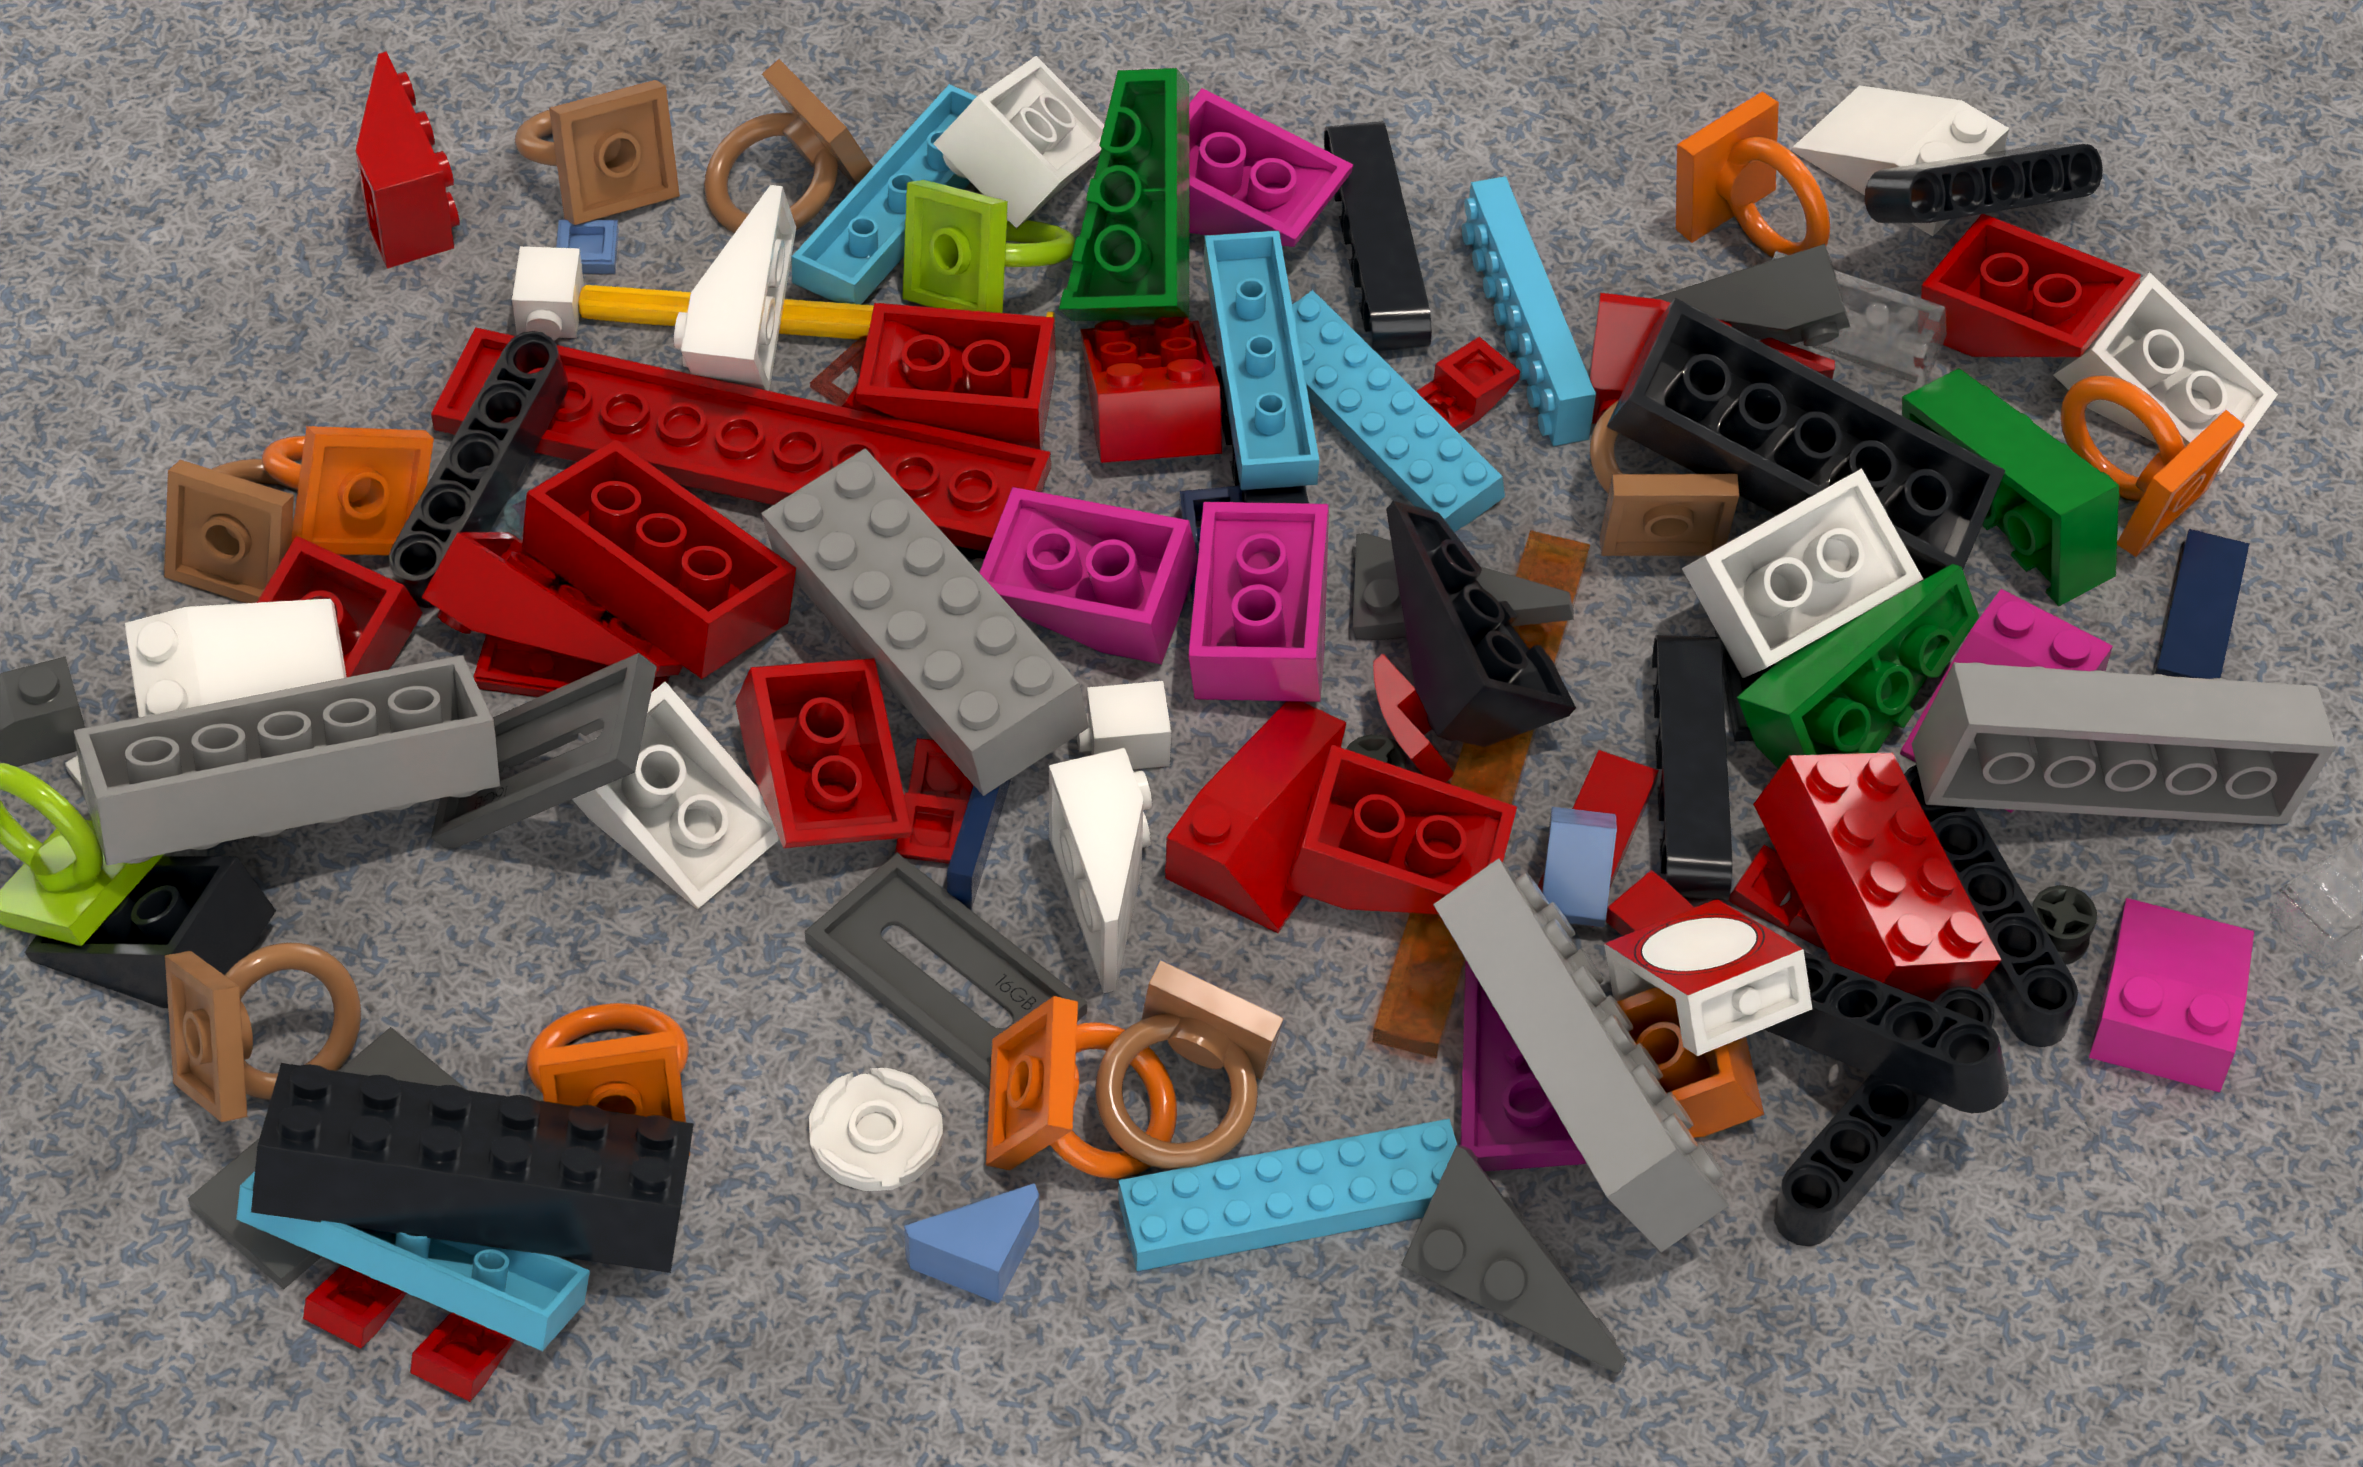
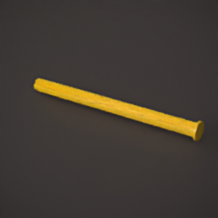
M585 285L580 291L578 307L581 317L585 319L675 326L678 313L688 312L691 292ZM784 299L779 334L867 340L874 305ZM1048 311L1046 317H1054L1055 319V313Z

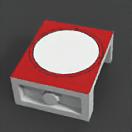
M1718 899L1604 943L1613 998L1616 1002L1654 987L1676 999L1683 1047L1697 1056L1812 1010L1804 949Z

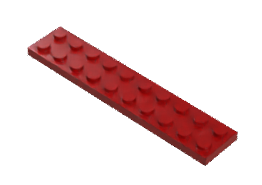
M475 327L431 413L435 431L456 435L505 346L515 336ZM557 345L569 386L562 403L534 451L535 453L578 462L616 439L680 485L775 505L866 448L953 545L987 552L1012 487L1042 492L1051 470V452L559 345ZM537 368L528 373H536L544 368ZM516 417L506 418L500 423L510 422L514 420Z

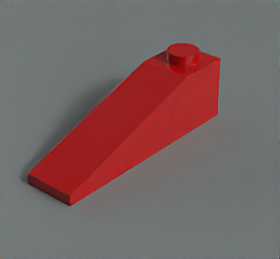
M457 532L422 595L423 599L440 609L437 617L443 623L465 634L476 631L609 666L640 653L657 666L655 677L679 675L683 668V665L620 619L612 618L611 621L603 616L606 609L579 589L563 585L568 581L522 549V540L510 532Z
M1286 701L1198 792L1166 837L1165 879L1279 933L1304 897V895L1286 890L1285 886L1314 787L1331 746L1342 747L1347 722L1305 702Z

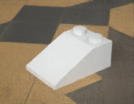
M1035 56L978 95L933 144L943 153L944 162L952 172L961 178L968 179L983 195L1008 201L1007 221H1010L1017 228L1037 213L1100 155L1101 147L1099 144L1104 124Z
M1859 85L1792 147V152L1865 195L1868 180L1879 170L2004 151L2009 128L1962 100ZM1949 220L1911 224L1934 236Z
M770 185L692 290L688 312L678 313L674 331V346L677 349H681L683 366L688 367L693 375L769 391L796 232V225L783 186Z
M2150 272L2141 278L2139 286L2081 357H2066L2053 374L2068 390L2078 381L2091 376H2112L2136 385L2154 398L2168 413L2175 423L2185 447L2225 410L2229 411L2244 423L2245 426L2217 475L2223 472L2278 395ZM2106 400L2092 401L2087 405L2088 409L2156 443L2148 428L2124 407Z
M1862 469L1682 568L1742 678L1773 665L1923 580Z
M331 599L189 606L125 623L139 717L347 678L335 605Z
M666 682L662 683L651 693L635 773L572 799L593 823L697 910L780 840L759 788Z
M1125 748L1049 765V840L1103 993L1116 991L1142 871V848L1148 847L1151 844L1149 827L1143 810L1151 809L1152 807L1149 784L1142 770L1133 771Z

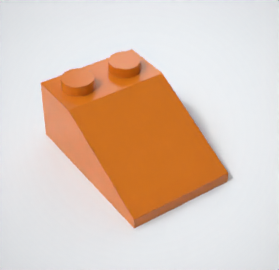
M1654 987L1617 1001L1633 1025V1029L1628 1032L1636 1045L1641 1043L1661 1070L1663 1077L1658 1082L1666 1094L1671 1092L1692 1120L1694 1126L1688 1130L1693 1138L1705 1137L1764 1115L1746 1037L1697 1056L1683 1047L1675 998Z

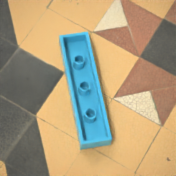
M950 84L942 91L791 256L792 283L835 303L862 304L904 257L907 182L927 180L962 190L970 183L968 179L959 177L949 169L944 162L943 153L933 143L977 96Z
M1507 177L1471 182L1469 198H1466L1464 202L1467 220L1466 223L1462 224L1463 241L1465 245L1472 244L1473 246L1472 260L1476 272L1483 271L1485 276L1483 278L1485 296L1488 299L1494 298L1496 303L1494 304L1496 323L1498 326L1504 325L1506 328V348L1509 353H1516V368L1520 370L1519 379L1527 380L1529 385L1527 386L1528 403L1531 408L1537 407L1540 413L1538 415L1540 433L1542 436L1549 435L1553 446L1589 440L1596 393Z
M1279 231L1207 235L1204 241V267L1240 489L1252 490L1317 485L1319 454Z
M1312 290L1292 304L1309 401L1414 506L1440 513L1455 532L1472 522L1505 497L1503 476L1322 298Z
M1450 1119L1121 1179L1118 1182V1200L1136 1271L1422 1218L1457 1145Z
M255 1172L240 1185L236 1220L541 1351L549 1345L585 1304L590 1270L560 1257L427 1238V1236H411L401 1232L398 1234L356 1228L321 1220V1222L252 1213Z

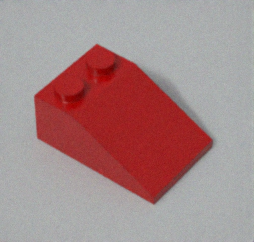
M1981 214L1921 285V336L1971 357H2081L2139 286L2141 274L1989 215Z
M874 303L856 390V402L901 420L1042 450L1056 371L1054 317Z
M297 535L257 603L331 599L335 605L347 677L390 669L423 614L403 584Z
M875 658L750 667L735 704L746 759L783 849L909 838L912 829Z
M1332 745L1314 787L1285 889L1346 910L1439 914L1433 904L1498 858L1503 862L1517 806Z

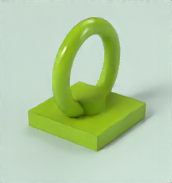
M927 180L907 182L903 299L934 308L1003 313L1005 267H1038L1061 263L1072 257L1076 239L1066 229L1044 222L1026 220L1016 228L1010 221H1007L1008 201ZM1006 241H1014L1021 243H1006Z
M0 763V790L9 792L27 802L56 827L53 833L41 843L13 818L0 800V843L24 863L0 889V924L7 928L82 946L164 854L153 856L141 863L131 864L122 862L107 865L92 821L84 819L66 798L40 778L16 766Z

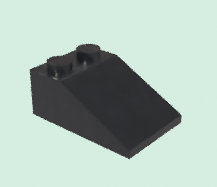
M162 856L82 946L36 935L24 953L34 963L158 1007L168 1008L165 955L192 951L225 975L231 967L247 956L258 944L260 935L275 914L276 909L237 856Z

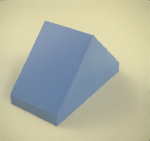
M1559 807L1551 808L1542 893L1549 904L1554 902L1569 923L1605 927L1617 833L1616 814Z
M1035 1183L905 1225V1255L910 1269L999 1303L1039 1228V1193Z

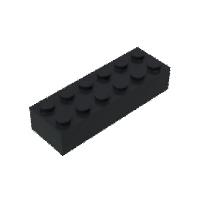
M1677 298L1672 301L1653 325L1606 426L1697 474H1737L1739 496L1775 515H1779L1862 469L1923 580L1951 564L1961 566L1962 570L1964 569L2006 471Z
M281 1063L257 1146L251 1212L321 1222V1220L356 1228L398 1234L401 1232L411 1236H427V1238L671 1273L694 1123L673 1121L670 1118L659 1115L646 1117L605 1111L591 1105L572 1106L544 1102L523 1095L504 1096L465 1090L455 1085L436 1086L402 1081L387 1075L368 1076L327 1070L322 1066L312 1064L300 1066Z

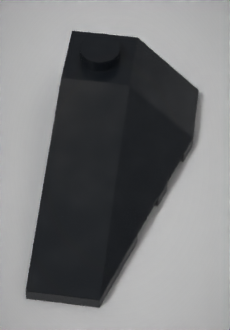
M1393 500L1386 508L1414 685L1427 713V721L1438 737L1448 741H1459L1487 747L1569 717L1576 709V706L1553 661L1541 645H1536L1529 649L1511 626L1518 615L1507 601L1498 602L1493 595L1482 588L1476 580L1480 576L1482 568L1441 514Z

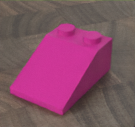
M1201 88L1189 103V233L1222 235L1279 231L1282 246L1295 247L1352 173L1353 164Z
M1012 487L979 573L1018 616L1099 652L1162 665L1197 569L1198 554L1189 520Z
M1203 503L1188 654L1195 699L1321 702L1326 624L1328 504Z
M2000 589L1970 630L1903 745L1900 754L1916 762L1911 743L1954 662H1978L1987 665L2018 667L2039 666L2049 669L2106 671L2113 646ZM2005 809L2006 811H2008V812H2010V813H2012V812L2014 811V810Z
M2126 898L2089 1058L2220 1092L2235 1055L2247 998L2254 931Z

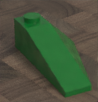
M1955 564L1949 565L1788 655L1743 691L1737 699L1756 747L1778 769H1780L1788 756L1877 753L1894 726L1905 728L1915 713L1909 704L1928 677L1940 676L1979 618L1962 567Z

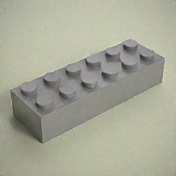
M866 448L761 513L772 551L796 567L795 582L862 659L875 658L879 678L983 796L1089 728L1078 680Z
M463 655L74 730L83 795L107 865L122 862L131 864L141 863L157 855L186 849L205 850L221 842L251 836H274L280 834L285 829L320 822L329 824L339 823L350 816L384 809L403 810L419 802L449 796L467 797L477 793L479 790L500 786L494 719Z
M1978 662L1953 663L1911 743L1926 805L2268 825L2287 824L2336 748L2318 686L2286 684L2283 682L2234 681L2223 678L2172 677L2162 674L2110 673L2101 670L2049 669L2039 666L1987 665Z
M1498 858L1433 904L1606 1197L1660 1252H1663L1727 1208L1729 1204L1715 1183L1725 1176L1721 1167L1707 1147L1701 1141L1696 1143L1688 1130L1694 1126L1692 1120L1671 1092L1666 1094L1658 1082L1663 1077L1661 1070L1641 1043L1636 1045L1628 1033L1633 1029V1025L1620 1005L1611 995L1606 997L1599 986L1604 981V978L1587 953L1582 948L1577 950L1571 940V937L1576 934L1571 924L1554 902L1548 903L1544 894L1530 875L1525 872L1516 878Z

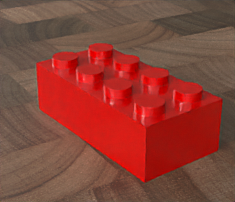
M616 439L527 492L522 549L700 679L713 673L789 623L796 567Z
M1893 752L1788 756L1753 805L1832 963L1932 1003L1941 993L1949 988L1963 986L1977 990L2000 963L2001 958Z

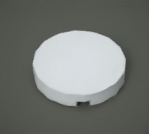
M870 1068V1074H860L853 1077V1072L837 1078L818 1095L809 1115L810 1148L820 1168L840 1184L862 1191L893 1190L917 1180L934 1164L943 1144L942 1115L932 1091L914 1076L890 1068Z

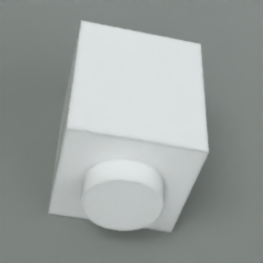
M520 246L512 296L517 335L536 331L550 336L553 341L558 338L577 339L580 317L578 301L581 288L584 286L580 249Z
M1163 681L1087 687L1086 715L1089 728L1077 735L1079 752L1091 751V755L1125 748L1132 769L1170 766L1171 728Z

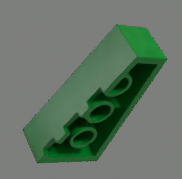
M1177 68L1118 70L1099 144L1101 152L1095 176L1090 180L1086 196L1088 204L1080 236L1076 237L1071 257L1073 265L1067 289H1063L1059 310L1071 321L1150 320L1160 317L1189 318V83Z
M1960 368L1902 396L1903 417L2006 470L1982 526L1986 530L1998 526L2016 549L2011 552V557L2026 572L2036 567L2051 583V587L2047 588L2045 593L2058 607L2116 577L2118 505L2120 495L2119 485L2108 474L2092 466L2073 452L2067 444L2055 439L2036 425L2027 415L2014 409L1995 395L1989 387L1980 384Z

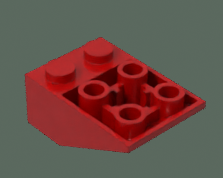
M386 51L379 53L377 56L355 152L368 228L388 269L454 249L452 228L460 226V220L454 199L450 192H446V187L454 185L453 174L444 151L434 153L432 146L435 145V139L428 116L425 111L415 113L413 106H416V98L409 76L406 72L397 74Z
M1160 317L1154 321V324L1130 325L1122 320H1106L1097 323L1094 328L1080 329L1095 441L1101 463L1222 454L1220 384L1198 320L1189 321L1186 317Z

